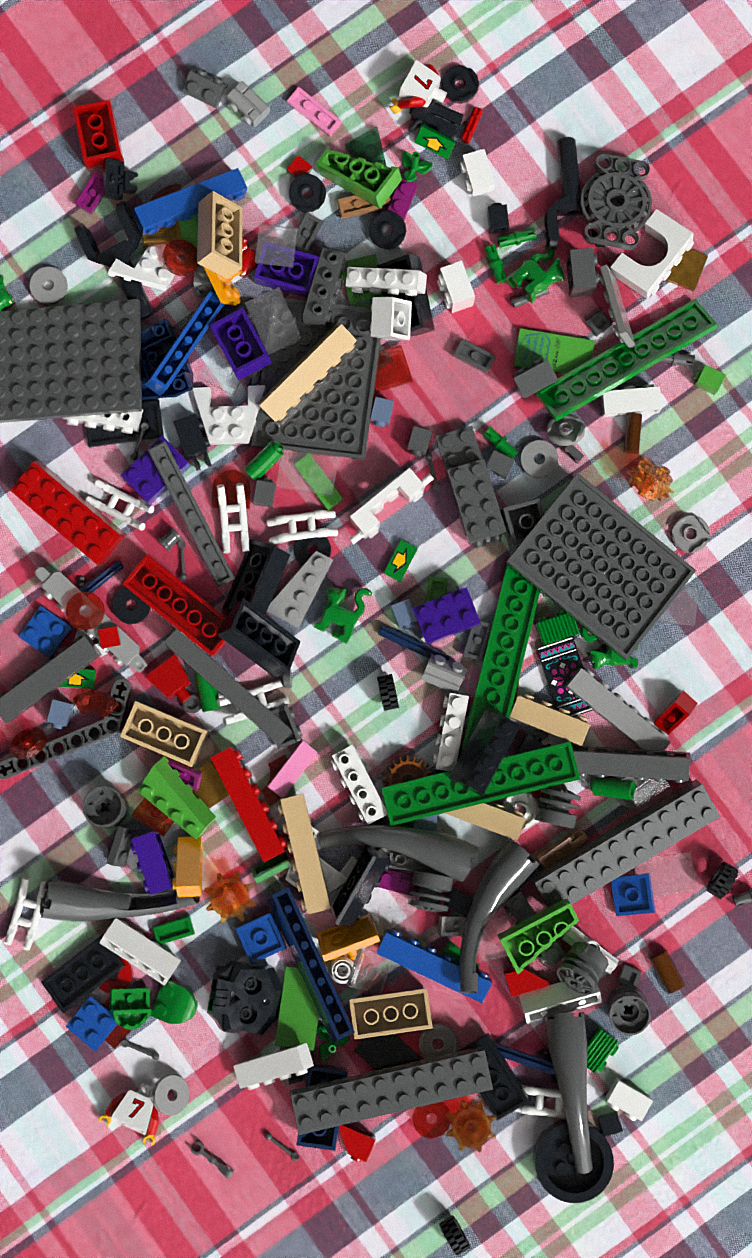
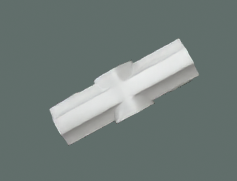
M574 926L564 933L562 940L570 946L579 941L591 944L599 949L609 963L605 970L606 973L610 974L618 965V959Z

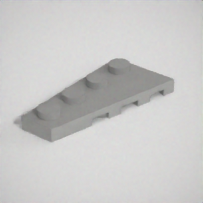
M315 551L270 603L267 612L299 628L334 559Z

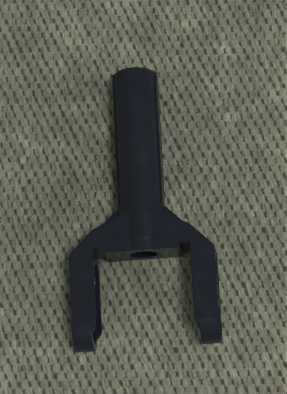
M564 137L557 140L562 195L548 209L544 216L548 250L557 249L559 240L557 216L583 215L580 207L581 190L576 140L573 137ZM591 229L592 237L597 236V231ZM595 244V247H605V245Z
M125 201L116 204V213L128 241L124 240L100 253L91 231L83 223L74 227L88 260L111 268L114 261L118 259L134 268L131 260L133 254L138 249L142 234ZM117 276L127 299H139L140 320L152 316L154 310L141 282L135 280L130 282L124 280V277Z

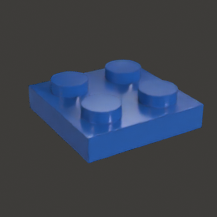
M40 606L18 637L46 657L52 658L73 627L43 606Z
M650 873L619 876L611 881L616 916L656 912Z
M271 912L236 928V932L251 964L287 948Z
M91 995L65 1027L93 1051H96L118 1024L112 1019L109 1009Z

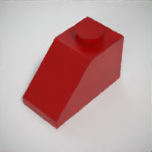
M683 690L658 716L654 724L669 735L692 713L698 703Z
M513 966L507 967V971L503 972L511 997L549 986L546 979L526 968H523V971L517 974Z
M350 1124L340 1125L339 1131L346 1150L351 1155L350 1158L360 1163L361 1161L367 1162L376 1141V1136Z

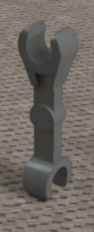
M196 1141L200 1145L201 1150L197 1151L191 1147L193 1154H202L211 1164L217 1166L218 1170L226 1178L229 1179L233 1175L234 1170L230 1166L222 1162L220 1163L215 1156L204 1150L202 1141Z

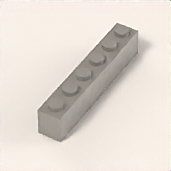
M579 668L565 685L567 689L640 749L664 751L671 743L667 739L669 737L667 733L661 729L656 730L653 727L654 723L650 719L639 716V711L631 704L627 706L623 702L624 698L616 692L614 694L608 690L609 686L602 680L598 682L594 679V673L589 669Z

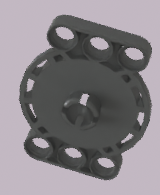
M600 154L594 164L598 173L594 174L587 181L580 197L582 214L588 223L583 232V237L590 243L632 250L639 241V236L636 232L645 225L652 210L650 191L642 181L647 178L650 167L641 160ZM606 160L609 166L601 167L599 161ZM623 163L626 165L627 170L620 171L617 165ZM636 168H644L645 174H638L636 172ZM595 179L596 181L593 183V185L589 186V184ZM585 192L588 193L586 201H584ZM615 197H618L617 202L621 205L620 207H616L611 203ZM646 204H648V212L645 211ZM585 207L588 208V212H589V214H590V217L588 216V214H587V212H586V210H585ZM643 218L644 221L639 226H637L639 220ZM589 229H595L597 231V236L591 237L588 235L587 231ZM612 232L615 234L616 239L611 241L607 239L606 234ZM625 237H633L635 243L628 244L625 241Z

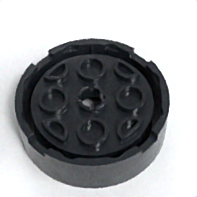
M566 1119L558 1120L546 1130H543L534 1146L533 1164L537 1177L543 1188L560 1201L583 1203L592 1200L604 1191L611 1180L614 1170L612 1149L601 1131L589 1122L590 1149L593 1165L589 1173H578L575 1170L574 1163L570 1164L567 1162L568 1155L573 1153Z

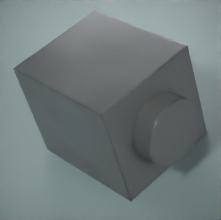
M416 426L413 427L407 449L410 455L415 457L426 456L432 431Z
M262 478V481L257 480L253 500L254 505L273 508L277 485L273 483L272 479Z

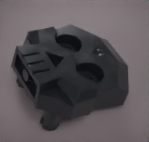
M230 961L225 966H218L216 968L217 972L213 973L207 1013L223 1032L239 1034L243 1030L263 1035L278 1018L283 988L274 967L271 965L250 966L246 962ZM252 981V986L248 987V982ZM244 1010L248 1011L246 1016H243Z

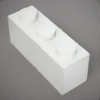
M654 384L643 385V388L626 386L623 390L613 388L600 396L602 417L625 416L628 413H659L662 410L660 386L654 387Z

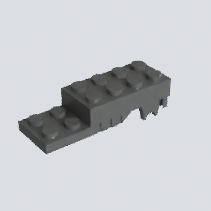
M472 425L435 436L468 544H473L476 549H479L483 545L488 546L491 542L499 543L502 535L506 534V528Z

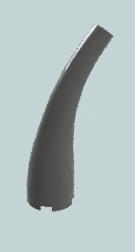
M397 825L348 826L320 832L319 842L323 849L345 845H369L386 848L415 859L460 882L464 881L468 875L472 860L476 858L478 851L477 846L445 833Z
M511 838L500 849L489 865L468 911L460 950L461 993L478 992V974L475 973L476 957L486 925L540 865Z
M47 879L43 889L48 890L44 892V896L41 898L39 912L41 918L71 922L129 918L168 912L198 904L200 896L178 897L176 890L152 895L120 893L78 883Z
M573 1012L554 1014V1019L551 1020L549 1016L545 1017L549 1053L561 1093L575 1170L578 1173L585 1174L589 1173L593 1168L587 1111L588 1046L585 1019L583 1013H579V1017H574Z

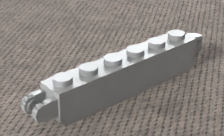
M38 567L35 570L37 577L43 582L41 587L45 590L42 593L50 600L54 598L58 602L56 606L62 612L66 613L68 611L72 615L70 619L78 627L82 624L87 629L85 633L92 640L96 637L100 641L99 629L117 626L61 572H54L51 575L43 567ZM118 627L121 645L103 650L106 653L110 650L115 655L113 659L120 666L124 664L141 673L147 667V664L139 655L140 647Z

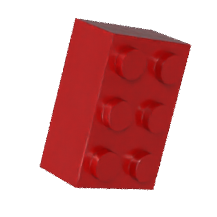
M110 99L73 107L83 160L87 169L103 166L104 159L106 158L124 162L114 109Z

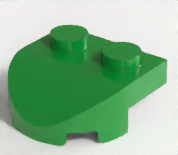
M168 980L165 986L161 985L150 1016L168 1024H182L191 1020L196 1014L198 1001L195 1000L193 994L194 991L188 986Z
M110 988L109 1011L112 1019L125 1029L133 1030L140 1028L151 1015V1008H149L150 988Z

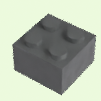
M593 248L569 251L566 267L570 297L590 296L597 289L599 273L595 272L597 254L593 253Z
M539 357L531 362L532 366L528 368L523 366L514 371L515 375L512 377L523 398L558 381L548 359Z
M540 498L508 506L500 510L506 528L505 536L509 548L520 545L544 515Z

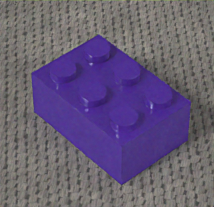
M264 242L254 276L255 284L308 298L319 262V256Z
M244 308L209 325L238 381L272 364Z
M161 436L148 449L166 441L181 473L184 474L191 465ZM147 449L121 476L151 505L167 490V487Z
M467 587L413 607L427 645L481 625Z
M159 830L131 839L130 847L134 855L137 854L139 862H136L139 873L144 875L143 885L146 892L149 891L150 895L172 888L173 878L175 877Z

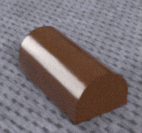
M641 413L627 414L624 453L639 454Z
M666 949L649 958L668 994L674 993L685 986Z

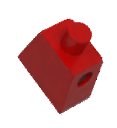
M175 654L145 676L169 699L177 696L184 703L191 697L185 689L191 684V681L180 659Z

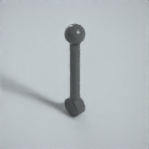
M145 422L141 424L142 430L134 453L130 456L132 460L138 459L137 453L145 430L149 427Z
M427 453L425 458L429 462L431 475L434 478L433 490L435 492H438L440 490V485L437 484V479L432 463L433 455L431 453Z
M179 541L178 546L181 554L180 579L186 580L184 559L186 543Z
M127 1039L121 1042L124 1048L130 1047L151 1056L153 1060L159 1059L158 1053H152L135 1046Z
M271 1133L265 1134V1139L272 1141L289 1154L292 1161L299 1159L298 1153L291 1152L275 1140Z

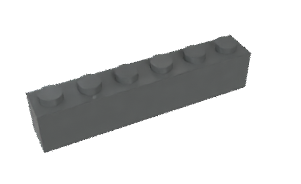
M81 635L72 641V646L62 648L57 652L58 656L53 660L51 658L47 659L41 664L42 668L38 671L32 670L26 675L27 679L23 682L18 681L10 687L12 690L5 694L3 692L0 694V717L4 723L12 722L102 655L89 636L82 637Z
M573 745L572 748L579 776L590 774L599 778L614 776L617 779H624L626 777H634L636 780L651 778L655 781H665L666 779L677 783L689 781L690 752Z

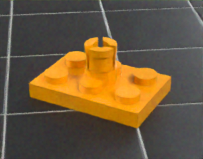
M204 267L221 303L231 306H238L242 303L239 298L241 297L240 292L231 281L235 276L242 273V269L229 279H226Z
M371 913L361 916L358 921H355L353 926L337 925L316 933L324 962L336 959L344 954H347L349 959L356 960L358 956L361 957L362 955L361 948L371 946L380 941Z

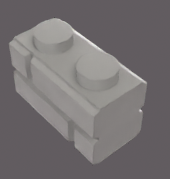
M243 81L227 95L228 107L234 113L238 111L242 115L241 119L248 126L251 124L254 128L257 127L270 114V107Z
M431 654L421 680L457 694L467 668L458 662L452 663L441 655L435 656Z

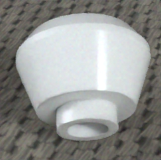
M338 957L332 961L329 973L335 982L345 984L354 978L356 967L351 959Z

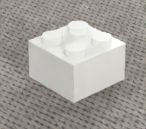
M459 261L440 268L437 284L440 292H444L445 298L443 300L446 308H450L451 313L473 306L475 295L463 262Z
M373 297L371 304V337L386 340H410L412 302L395 297Z

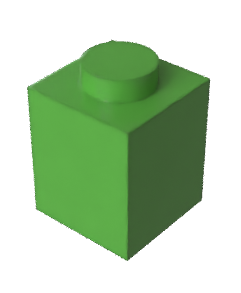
M705 365L702 369L699 368L694 376V379H696L694 386L715 395L726 374Z

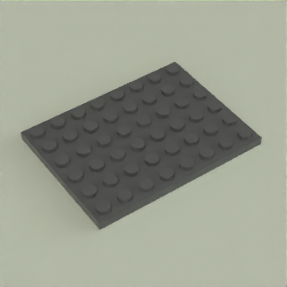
M272 297L265 349L272 364L262 368L260 385L267 387L264 396L337 323L342 324L357 341L354 343L355 347L349 353L345 352L340 357L342 360L335 367L331 366L327 370L328 374L322 380L318 379L313 384L314 388L308 394L304 393L300 397L301 401L295 407L291 406L286 411L287 415L281 421H273L260 408L254 426L252 447L264 448L270 441H277L283 446L284 451L365 460L381 338L371 337V308L336 304V306H332L333 317L331 323H327L326 329L304 324L302 316L306 300Z
M139 299L0 312V423L142 411Z
M579 473L572 478L506 561L507 564L624 660L630 657L696 571Z

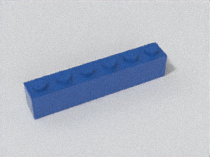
M236 168L134 208L133 216L142 235L147 233L151 235L160 228H170L178 221H188L193 218L194 215L198 214V202L212 191L230 201H239L245 197L247 186L239 169Z
M211 290L197 306L145 383L148 388L159 396L168 389L209 328V325L224 306L218 296Z
M392 928L391 931L385 930L376 949V954L461 993L460 963L454 961V957L446 953L440 955L434 947L429 945L424 947L413 937L407 939L401 936L402 933ZM479 970V972L475 971L478 974V992L461 994L483 1003L492 985V979L487 972Z

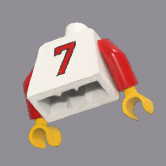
M416 60L413 67H410V72L400 88V100L398 101L396 98L391 100L393 106H389L393 113H399L404 108L428 107L432 99L443 103L447 92L439 89L441 77L432 64H425Z
M141 1083L137 1093L129 1090L127 1093H121L112 1099L105 1113L99 1118V1123L103 1118H106L108 1121L105 1127L112 1121L145 1135L144 1144L147 1138H151L153 1146L159 1125L158 1110L154 1107V1100L148 1098L152 1087Z

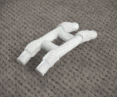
M97 479L94 486L112 496L107 505L90 496L87 497L86 501L98 510L132 527L144 530L145 524L130 517L134 507L148 513H153L154 507ZM118 499L128 503L123 513L114 509Z
M243 483L236 484L238 504L227 505L224 485H217L223 553H230L229 532L241 531L242 551H249V532ZM239 512L240 523L228 524L227 513Z
M316 510L299 514L280 515L268 519L267 525L269 527L287 523L289 525V533L270 537L269 542L271 545L292 540L337 536V529L319 528L316 530L315 519L335 518V511ZM307 520L309 531L297 532L296 521Z
M282 679L247 690L253 696L257 695L258 701L270 711L290 704L288 697L267 704L264 695L265 692L282 687ZM224 697L216 701L219 707L231 704ZM240 712L224 717L223 723L227 725L247 717Z
M23 876L4 944H12L18 925L29 928L22 947L24 950L29 951L41 916L39 912L40 901L47 889H43L45 881H43L40 885L37 900L26 899L30 878ZM23 906L34 909L31 920L20 917Z
M521 1085L526 1094L536 1096L535 1107L524 1105L515 1110L516 1112L566 1119L565 1112L562 1110L563 1102L560 1090ZM544 1096L556 1098L555 1109L543 1108Z

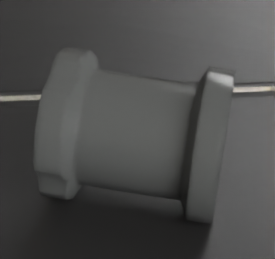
M171 527L170 531L158 540L170 551L171 547L178 541H182L183 538Z

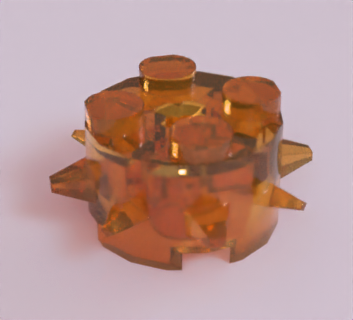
M648 458L640 461L637 467L632 466L633 471H626L631 475L628 481L631 488L635 486L639 490L638 494L646 499L655 501L658 498L661 501L663 497L669 498L668 493H674L669 488L673 482L672 477L669 475L671 471L665 466L659 467Z
M236 871L232 877L227 878L217 873L218 883L214 887L205 888L204 890L211 896V903L206 910H215L217 914H220L221 923H224L228 917L235 916L240 921H243V911L247 907L256 906V903L250 899V890L255 886L254 883L246 884L240 879L239 871ZM227 892L235 895L233 902L231 900L227 901Z
M461 1100V1107L454 1113L446 1114L451 1120L452 1129L445 1135L446 1137H455L459 1143V1151L468 1147L476 1148L478 1152H481L482 1145L486 1143L487 1139L496 1138L495 1134L491 1131V1123L497 1117L496 1115H487L484 1110V1101L482 1100L478 1104H467L464 1100ZM472 1122L475 1124L474 1128L466 1127L468 1123Z

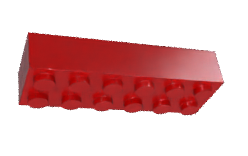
M33 461L10 490L96 565L104 564L127 535L41 461Z
M149 555L142 559L123 582L127 589L211 657L215 658L227 643L218 636L225 617Z
M230 747L210 757L263 862L287 850V841L283 835L280 836L276 829L279 826L274 817L270 818L268 814L270 808L265 800H261L259 796L261 791L257 783H252L250 777L253 775L248 766L244 767L241 761L244 759L241 751Z

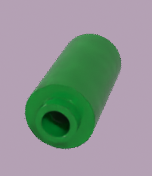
M270 441L244 467L246 473L252 479L259 480L284 455L283 446L277 441Z
M195 674L202 712L221 709V706L219 707L216 702L219 699L218 691L201 676Z
M595 776L594 780L590 782V791L595 796L632 800L635 794V782L632 780L599 778Z

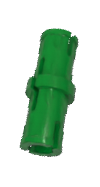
M535 228L520 232L516 230L511 234L497 236L499 248L514 244L518 246L522 242L536 240Z
M492 244L485 247L484 251L490 263L488 266L489 269H492L496 284L506 282L507 277L502 266L504 263L498 255L496 245Z
M492 426L483 434L495 445L494 448L496 450L499 449L506 456L513 459L519 452L506 441L507 438L505 436L502 437Z

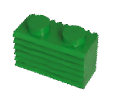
M565 610L556 613L557 617L550 619L549 616L538 619L539 623H536L535 627L541 645L544 646L580 634L576 620Z
M597 1026L587 1039V1068L595 1074L597 1071L601 1072L607 1064L606 1059L609 1055L613 1056L619 1048L617 1046L619 1042L600 1026Z

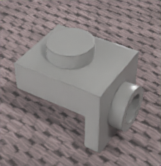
M195 266L193 280L194 295L205 296L210 290L214 293L213 286L204 267Z
M460 915L439 916L438 935L462 937L467 917Z

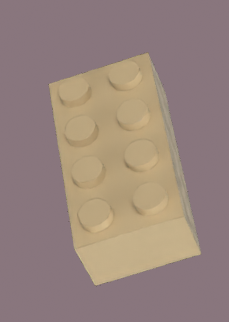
M214 191L198 202L197 263L229 279L242 269L243 208Z
M135 701L120 737L190 767H194L209 731Z
M427 989L349 999L352 1024L355 1031L354 1039L433 1028Z

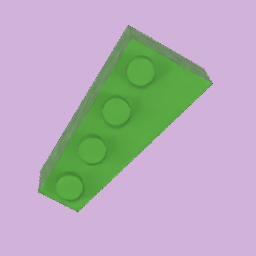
M326 149L316 162L321 176L379 209L402 180L398 167H387L383 163L368 162L364 158H353L348 154Z
M164 756L153 765L137 792L197 840L209 828L216 816L201 798H196L190 785H186L179 777L180 773L170 767L168 764L169 760Z
M566 898L497 934L515 971L519 974L523 971L524 967L532 963L542 951L549 948L558 937L566 933L579 919L571 903Z

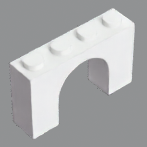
M658 209L654 211L645 223V231L665 245L667 249L666 257L656 265L643 266L621 253L610 267L616 279L646 299L658 291L660 282L662 280L665 281L669 277L671 268L680 263L683 257L682 254L685 251H689L694 244V233Z

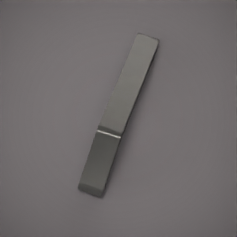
M124 679L114 682L103 720L0 762V779L15 777L119 733L124 724L132 693L131 683ZM124 683V686L127 687V690L122 691L121 694V690L118 689L119 685L122 686ZM120 694H121V696H122V697H125V699L123 700V699H121V698H115V697H116V695L120 696ZM117 701L122 703V709L119 712H115L113 709V705ZM111 720L117 722V728L114 731H111L108 727ZM95 727L99 730L97 738H93L90 734L91 730ZM76 735H79L82 740L78 746L73 743V738ZM59 742L64 747L61 753L55 751V745ZM40 750H43L46 754L45 759L42 761L37 758V753ZM23 757L28 762L25 768H22L19 764L20 759ZM14 766V768H15V769L8 770V771H7V774H6V773H4V774L2 773V770H4V767Z

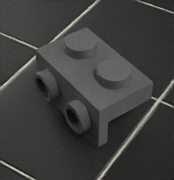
M202 68L190 70L182 92L217 108L224 90L228 88V84L224 83V79L221 77L208 75V72Z
M286 704L272 710L271 712L292 730L291 734L280 746L276 744L277 748L281 749L301 741L300 736L303 735L299 725L295 726L293 718L296 717L292 707L288 708Z
M118 825L107 858V864L125 867L131 849V839L134 838L136 833L135 829Z

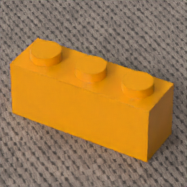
M200 836L196 840L193 837H178V845H174V856L177 857V861L173 862V871L176 873V878H173V890L177 891L178 897L201 896L202 838Z

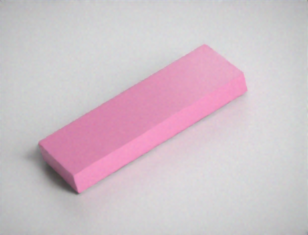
M299 86L286 100L291 107L329 137L342 124L339 118Z
M301 741L267 787L280 798H284L318 752L304 741Z

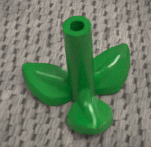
M403 151L402 163L405 167L410 168V170L404 172V180L407 182L416 180V171L423 175L430 171L433 164L428 161H421L419 163L420 154L418 152L410 154L407 151Z
M325 1026L318 1028L317 1034L319 1038L326 1040V1042L320 1045L319 1049L322 1060L327 1059L336 1051V1045L343 1046L350 1041L349 1037L346 1036L338 1041L331 1042Z

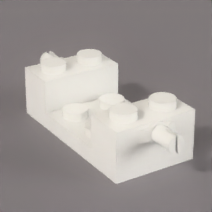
M410 468L350 516V522L358 532L350 537L349 540L355 544L362 537L364 539L368 536L370 539L379 532L380 522L373 513L375 515L384 508L383 506L387 501L391 503L399 496V492L408 503L412 500L416 502L423 496L425 486L434 478L428 473L420 480Z

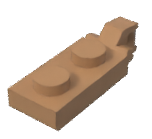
M356 195L337 200L341 219L380 210ZM390 196L383 205L391 203Z
M582 829L575 834L570 833L539 854L537 859L545 869L559 859L578 850V848L582 847L581 844L588 840V837Z

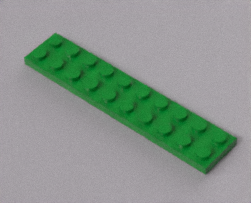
M694 299L634 334L633 338L636 346L629 348L625 342H620L559 377L558 381L537 391L535 395L557 422L717 329V323L699 302Z
M508 564L470 712L462 751L466 747L485 710L505 716L508 719L511 714L540 590Z
M570 741L505 757L483 797L448 779L452 771L383 787L382 793L390 825L393 826L580 780Z

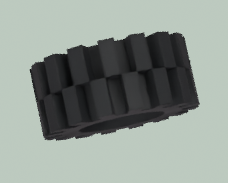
M392 674L377 677L384 711L399 708Z
M725 861L722 862L718 869L715 870L714 875L711 876L706 891L718 899L725 897V894L729 892L732 884L736 881L735 879L739 873L738 869Z
M453 1215L439 1223L448 1244L456 1256L471 1248L464 1231Z

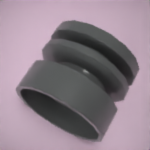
M107 786L95 787L89 791L82 805L83 814L87 821L94 826L107 829L121 824L128 812V804L124 795L118 790ZM104 804L110 805L109 812L104 811Z
M555 787L541 789L540 792L549 794L548 799L539 797V800L547 803L546 807H537L534 820L574 829L577 816L569 813V809H579L578 805L571 804V800L580 801L581 796L569 790Z
M413 871L411 884L419 887V891H410L409 894L418 897L417 900L408 899L407 904L425 911H448V906L440 905V901L449 902L450 899L442 896V892L451 891L453 878Z
M578 941L573 943L566 958H564L556 972L560 981L568 988L580 994L588 995L592 994L599 982V978L602 977L609 963L599 949L588 943Z
M623 985L614 989L609 995L607 1010L610 1022L615 1030L628 1036L637 1035L647 1028L651 1019L650 1008L646 996L639 988Z

